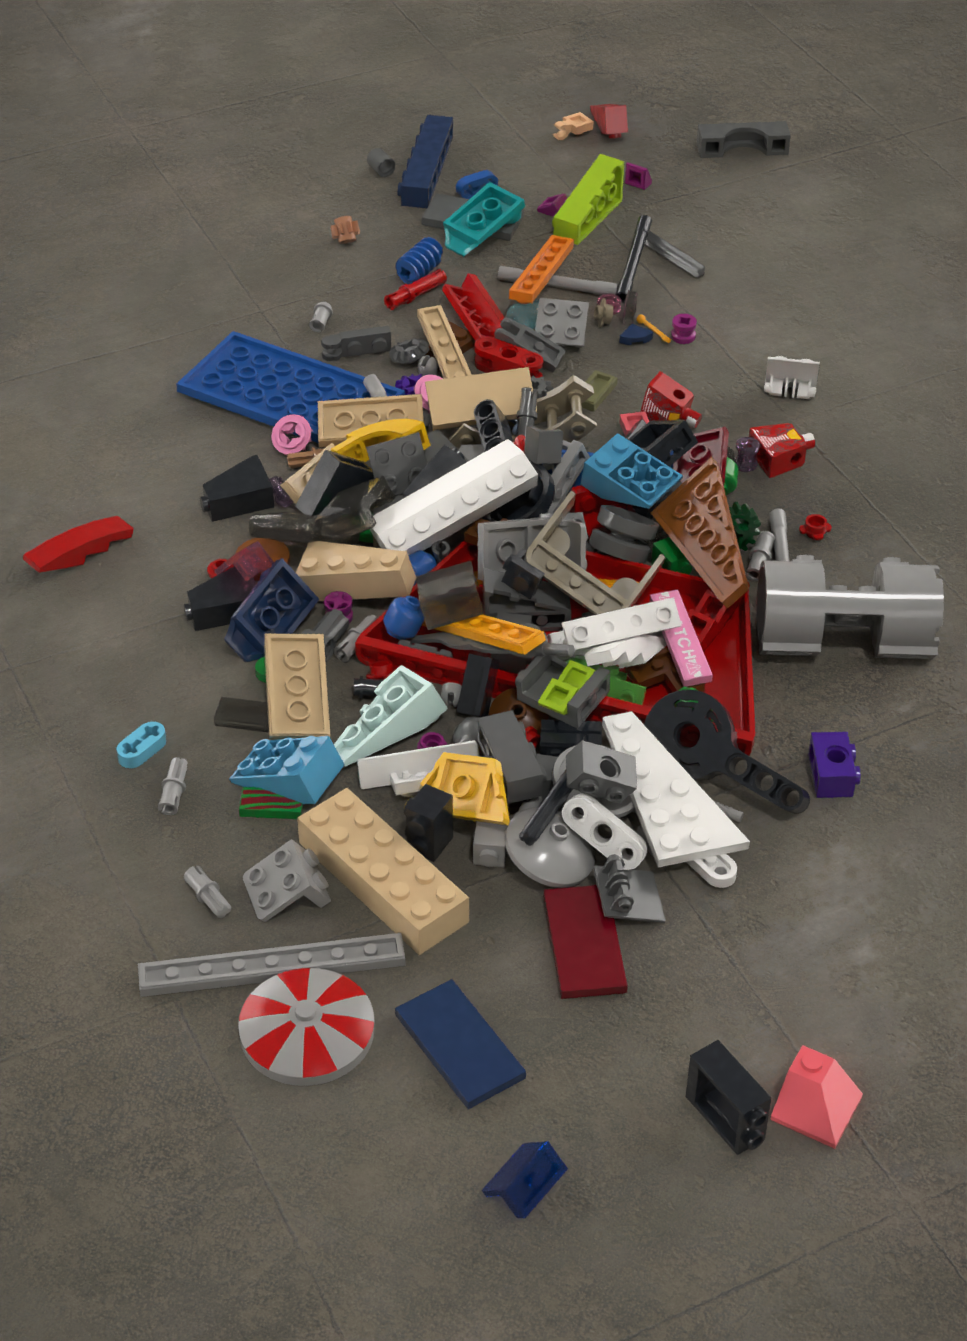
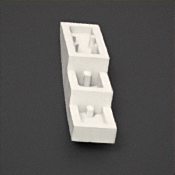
M638 636L597 646L586 653L584 657L587 666L603 664V667L619 665V668L646 663L667 644L662 637Z

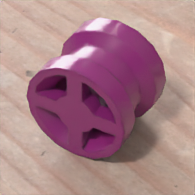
M690 314L674 316L672 319V340L679 344L692 343L696 338V331L694 329L697 326V319Z
M342 591L331 592L324 598L325 614L333 609L342 611L343 615L349 619L350 624L353 620V611L351 609L353 604L352 597Z

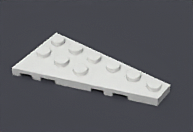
M633 712L603 717L602 726L611 749L636 757L637 789L630 794V797L658 867L749 849L750 841Z

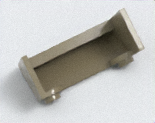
M570 491L527 549L526 562L545 573L543 578L594 615L632 607L662 568L665 556L659 555L640 583L631 578H621L611 588L565 556L570 548V538L558 526L574 506L576 494Z

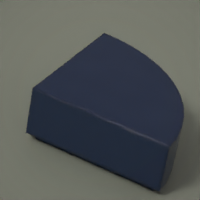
M631 324L620 335L619 343L625 345H632V342L643 341V344L653 339V331Z

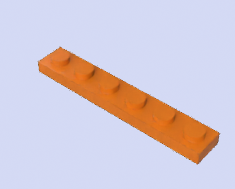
M551 235L509 289V299L516 300L521 304L533 303L574 248V239Z

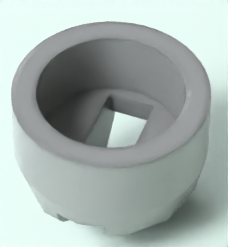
M425 355L420 358L418 362L419 375H436L438 373V363L434 357L430 358L429 355Z
M453 682L442 685L440 697L447 707L449 704H452L454 708L458 707L462 685Z

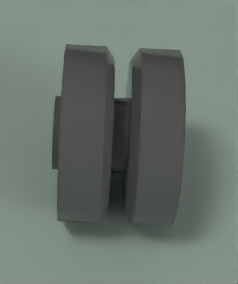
M601 505L597 521L604 527L593 529L589 544L609 555L632 562L645 563L651 549L643 540L655 539L659 527L658 523L630 510L611 505Z

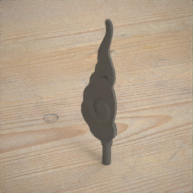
M519 624L540 630V628L535 624ZM447 632L419 635L406 639L412 641V643L437 642L453 649H473L491 654H513L523 658L547 655L572 657L575 652L573 645L549 643L545 632L546 641L525 655Z

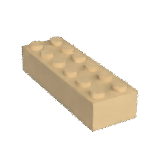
M345 788L297 818L299 843L305 849H311L319 862L392 931L401 933L402 940L418 955H421L469 923V897L348 788Z

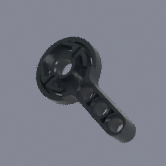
M493 400L481 401L474 409V416L484 452L507 439L513 442L507 418ZM530 461L538 474L537 486L481 518L490 522H495L492 518L496 521H500L502 518L507 520L540 518L539 514H545L548 511L554 498L555 484L552 476L542 464Z
M697 690L675 691L660 699L648 713L644 723L646 728L696 782L705 779L710 780L717 775L725 774L790 813L799 814L808 808L810 796L804 788L739 749L737 732L734 729L732 718L723 704L714 697ZM680 700H685V701H689V700H691V701H698V703H696V702H684V701H680ZM711 720H713L715 725L717 726L718 732ZM696 726L700 732V738L695 746L685 748L680 742V734L684 728ZM741 760H746V771L741 775H737L735 772L736 764ZM771 775L773 784L770 789L763 791L761 781L765 776ZM792 791H798L799 801L794 806H788L786 800L788 794Z

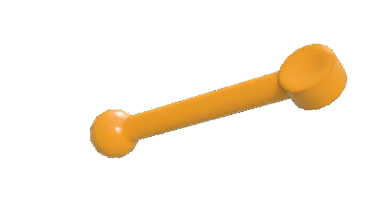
M640 314L637 316L636 321L639 324L647 326L668 344L671 342L672 339L649 323L644 315Z

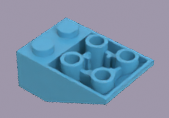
M617 433L584 462L580 485L601 499L651 508L683 478V475Z
M329 736L287 737L278 740L263 739L258 741L245 760L238 764L237 770L229 780L231 783L242 787L262 788L302 804H315L345 764Z

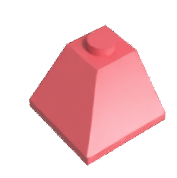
M802 1045L788 1070L770 1120L835 1149L858 1107L863 1093L835 1059Z

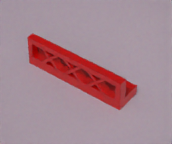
M468 273L461 287L444 284L442 288L443 293L473 339L476 341L481 337L495 338L494 333L498 328H502L500 324L504 316L478 277Z

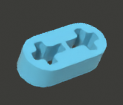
M147 722L123 739L116 748L119 764L125 768H136L162 749L167 741L164 726L158 722Z

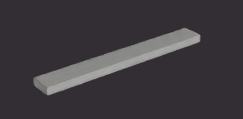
M401 933L138 963L140 996L144 997L262 983L282 972L300 968H320L337 973H347L406 965Z

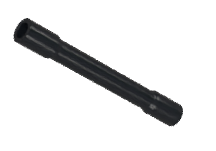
M641 215L637 221L634 232L635 236L615 295L616 300L620 303H625L627 293V302L630 299L634 277L652 224V219L648 215Z

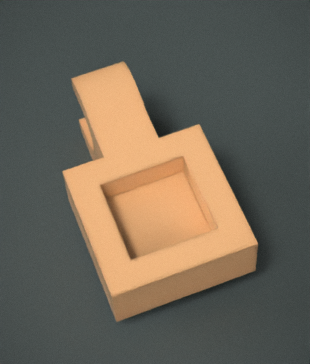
M581 112L563 117V121H558L554 124L560 131L554 133L553 136L558 140H564L570 132L575 135L583 134L586 131L593 130L594 121Z

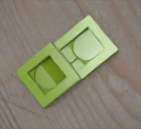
M570 660L559 679H551L538 700V704L559 714L566 715L567 703L596 670Z

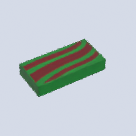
M243 787L239 816L297 819L302 815L304 804L262 788Z

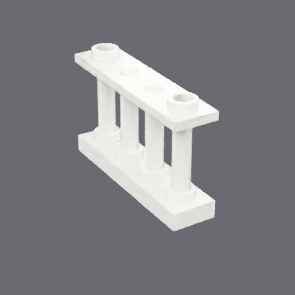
M673 597L562 622L563 631L550 633L547 637L549 643L573 645L575 652L572 657H575V655L584 656L597 646L638 636L664 638L663 630L682 625ZM555 655L556 658L562 661H567L568 659L572 658L568 656Z

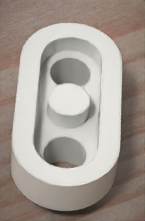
M727 854L687 862L703 879L714 887H729L736 880L737 865Z

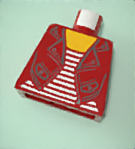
M659 371L647 386L640 412L645 411L649 421L680 419L686 420L687 424L693 428H696L702 419V414L690 409L694 398L693 393Z
M789 423L752 427L749 430L747 449L769 478L803 466L806 450L815 447V439L812 433L799 435L793 425Z

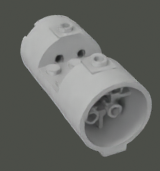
M798 555L792 561L762 560L758 575L756 599V629L759 655L817 656L821 652L824 626L870 627L874 658L933 659L938 655V645L940 642L939 637H935V633L943 625V580L936 579V573L939 574L940 568L938 565L909 564V562H901V559L897 557L883 558V562H879L875 566L872 586H860L859 591L847 590V586L832 585L829 586V590H826L822 560H814L812 555Z

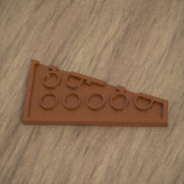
M711 457L661 502L651 514L718 599L729 608L749 590V585L718 462Z

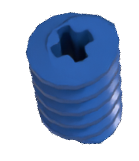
M425 237L420 240L419 243L397 260L396 270L400 279L406 284H411L429 274L430 271L440 264L443 247L431 237Z

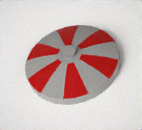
M300 968L277 974L255 988L241 1009L238 1029L242 1050L251 1065L260 1073L284 1084L310 1086L333 1081L353 1070L365 1058L372 1045L375 1025L371 1002L362 988L354 981L342 974L326 969Z

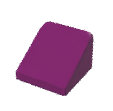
M629 162L626 163L625 184L643 190L652 184L647 168Z
M562 193L547 197L538 206L537 211L554 217L567 200L566 194Z

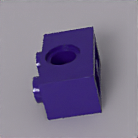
M811 732L808 756L816 798L853 797L855 785L860 784L861 774L860 767L854 765L856 749L854 744H850L848 732Z

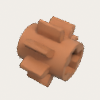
M342 216L334 219L335 225H331L330 228L332 238H338L339 244L356 241L355 235L360 234L358 221L352 222L351 216Z

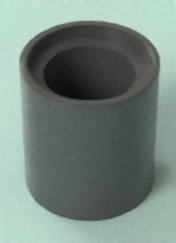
M381 148L373 149L367 156V163L381 177H387L394 172L395 161Z

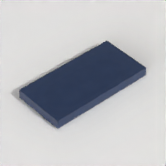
M452 979L395 1008L396 1017L467 1109L526 1079L525 1069Z

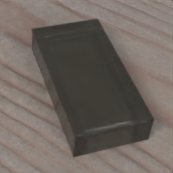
M221 697L214 716V724L220 727L269 733L267 702Z

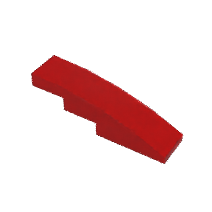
M119 516L95 520L72 528L43 542L25 553L23 560L39 573L84 565L86 555L108 551L111 541L132 538L134 528Z
M707 589L695 610L690 608L688 616L703 652L725 625L745 593L727 608L712 590Z

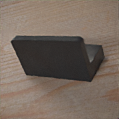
M469 654L456 712L478 717L488 716L500 660Z

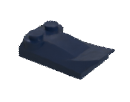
M283 558L276 560L270 568L262 572L258 584L231 617L224 640L244 662L258 660L265 656V634H292L318 602L319 598Z

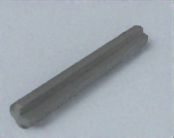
M649 231L645 245L696 278L705 274L704 265Z

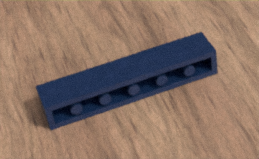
M427 115L425 122L421 123L420 135H416L415 146H412L411 158L407 160V170L403 171L402 183L399 182L397 194L401 197V206L428 208L453 139V117Z

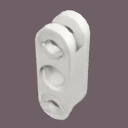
M583 793L577 794L567 801L562 808L564 822L606 858L613 854L619 855L624 860V870L636 868L647 855V845L644 839L592 796ZM577 807L583 809L584 815L578 814ZM598 825H608L612 830V837L609 839L601 837L598 833ZM626 848L632 849L633 855H628Z

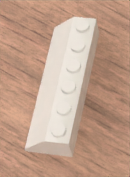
M507 439L365 520V523L382 549L407 551L408 555L418 550H426L433 543L445 539L537 486L538 474L524 452Z

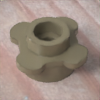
M604 298L601 299L600 305H596L593 317L598 321V328H602L603 324H610L613 317V305L606 304V299Z

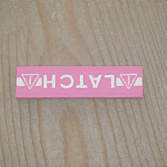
M678 589L651 594L650 603L673 597L675 599L682 626L663 630L662 634L683 687L712 682L713 674Z

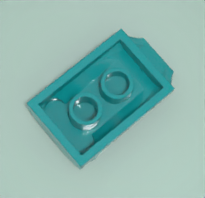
M491 182L487 183L443 222L445 247L464 257L504 224H513L519 221L522 216L521 210L525 207L524 199Z

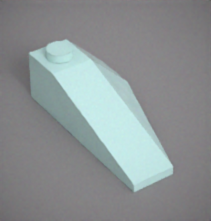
M403 665L382 681L374 691L377 696L371 704H364L359 712L362 716L356 724L347 726L334 744L345 764L344 766L355 763L358 759L365 758L411 736L438 720L440 715L448 708L433 684Z

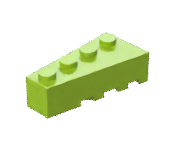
M599 154L560 210L554 215L552 220V227H554L553 235L574 239V244L579 245L622 202L625 161Z

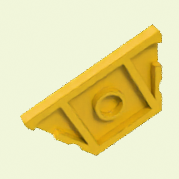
M443 752L435 763L434 769L425 776L420 784L422 786L428 784L453 795V818L509 826L510 819L501 762L495 758Z

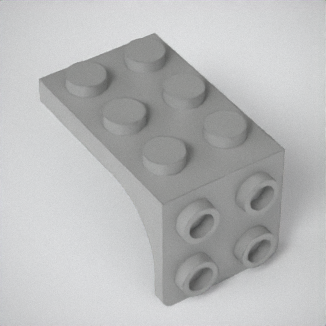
M551 517L478 523V580L483 581V568L506 572L503 566L511 554L516 556L522 548L527 551ZM564 518L558 527L564 530L570 538V548L565 556L586 570L587 531L585 524Z

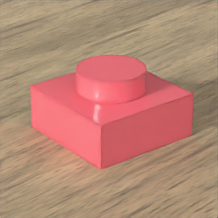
M645 411L620 414V425L625 436L638 421L643 419L646 424L649 422Z

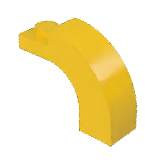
M392 419L370 424L346 435L347 440L331 448V451L367 462L369 461L366 447L417 432L420 434L423 450L430 447L431 444L424 422L414 419Z

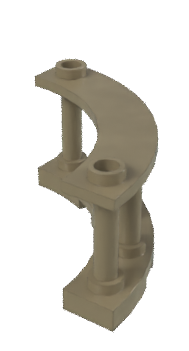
M572 375L560 386L548 391L547 396L537 399L538 417L534 424L547 421V429L545 430H562L563 440L570 443L573 440H580L597 426L595 421L582 414V403L594 394V388L575 375ZM572 410V414L560 423L557 422V417ZM508 421L509 426H515L513 422ZM465 423L448 439L457 448H460L461 445L482 444L478 429ZM512 435L513 441H515L516 435Z

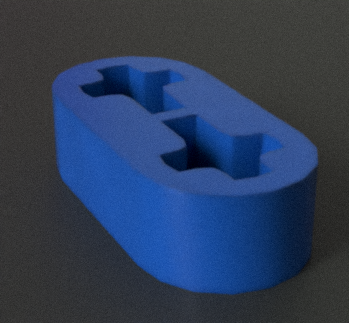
M483 170L461 178L457 182L455 189L462 198L470 199L489 182L498 186V178L491 171Z

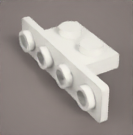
M473 740L358 759L361 789L391 785L396 795L404 797L415 796L423 787L420 783L434 769L435 763L443 752L479 756L478 743Z

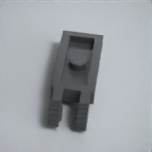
M504 317L500 324L502 328H498L494 333L495 338L541 355L543 357V367L554 372L565 353V349L528 326Z
M374 327L327 335L321 339V345L324 348L322 358L325 361H337L341 357L391 351L390 327Z

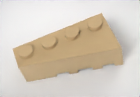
M314 540L309 541L296 571V574L319 598L318 601H324L328 594L335 591L346 592L352 599L410 596L416 580L407 551Z

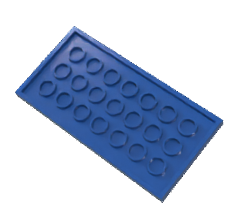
M232 331L176 383L177 392L273 427L281 418L287 415H300L309 422L313 430L311 432V440L319 443L318 401L371 398L363 384L364 376ZM381 383L386 390L387 396L405 395L404 390Z

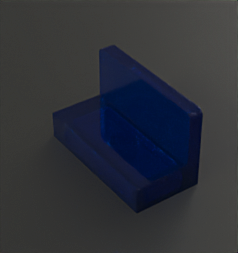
M549 1141L524 1143L487 1183L482 1192L486 1197L501 1196L516 1218H526L568 1168Z

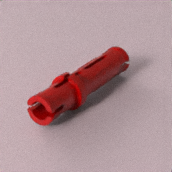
M437 269L411 284L400 286L397 291L384 297L386 307L394 310L402 304L412 303L418 296L446 283V273L443 270L441 271V269Z

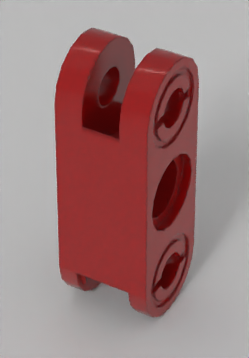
M481 337L475 341V367L478 370L489 373L529 367L530 377L533 375L535 378L543 377L542 373L538 371L543 366V357L541 355L494 337Z

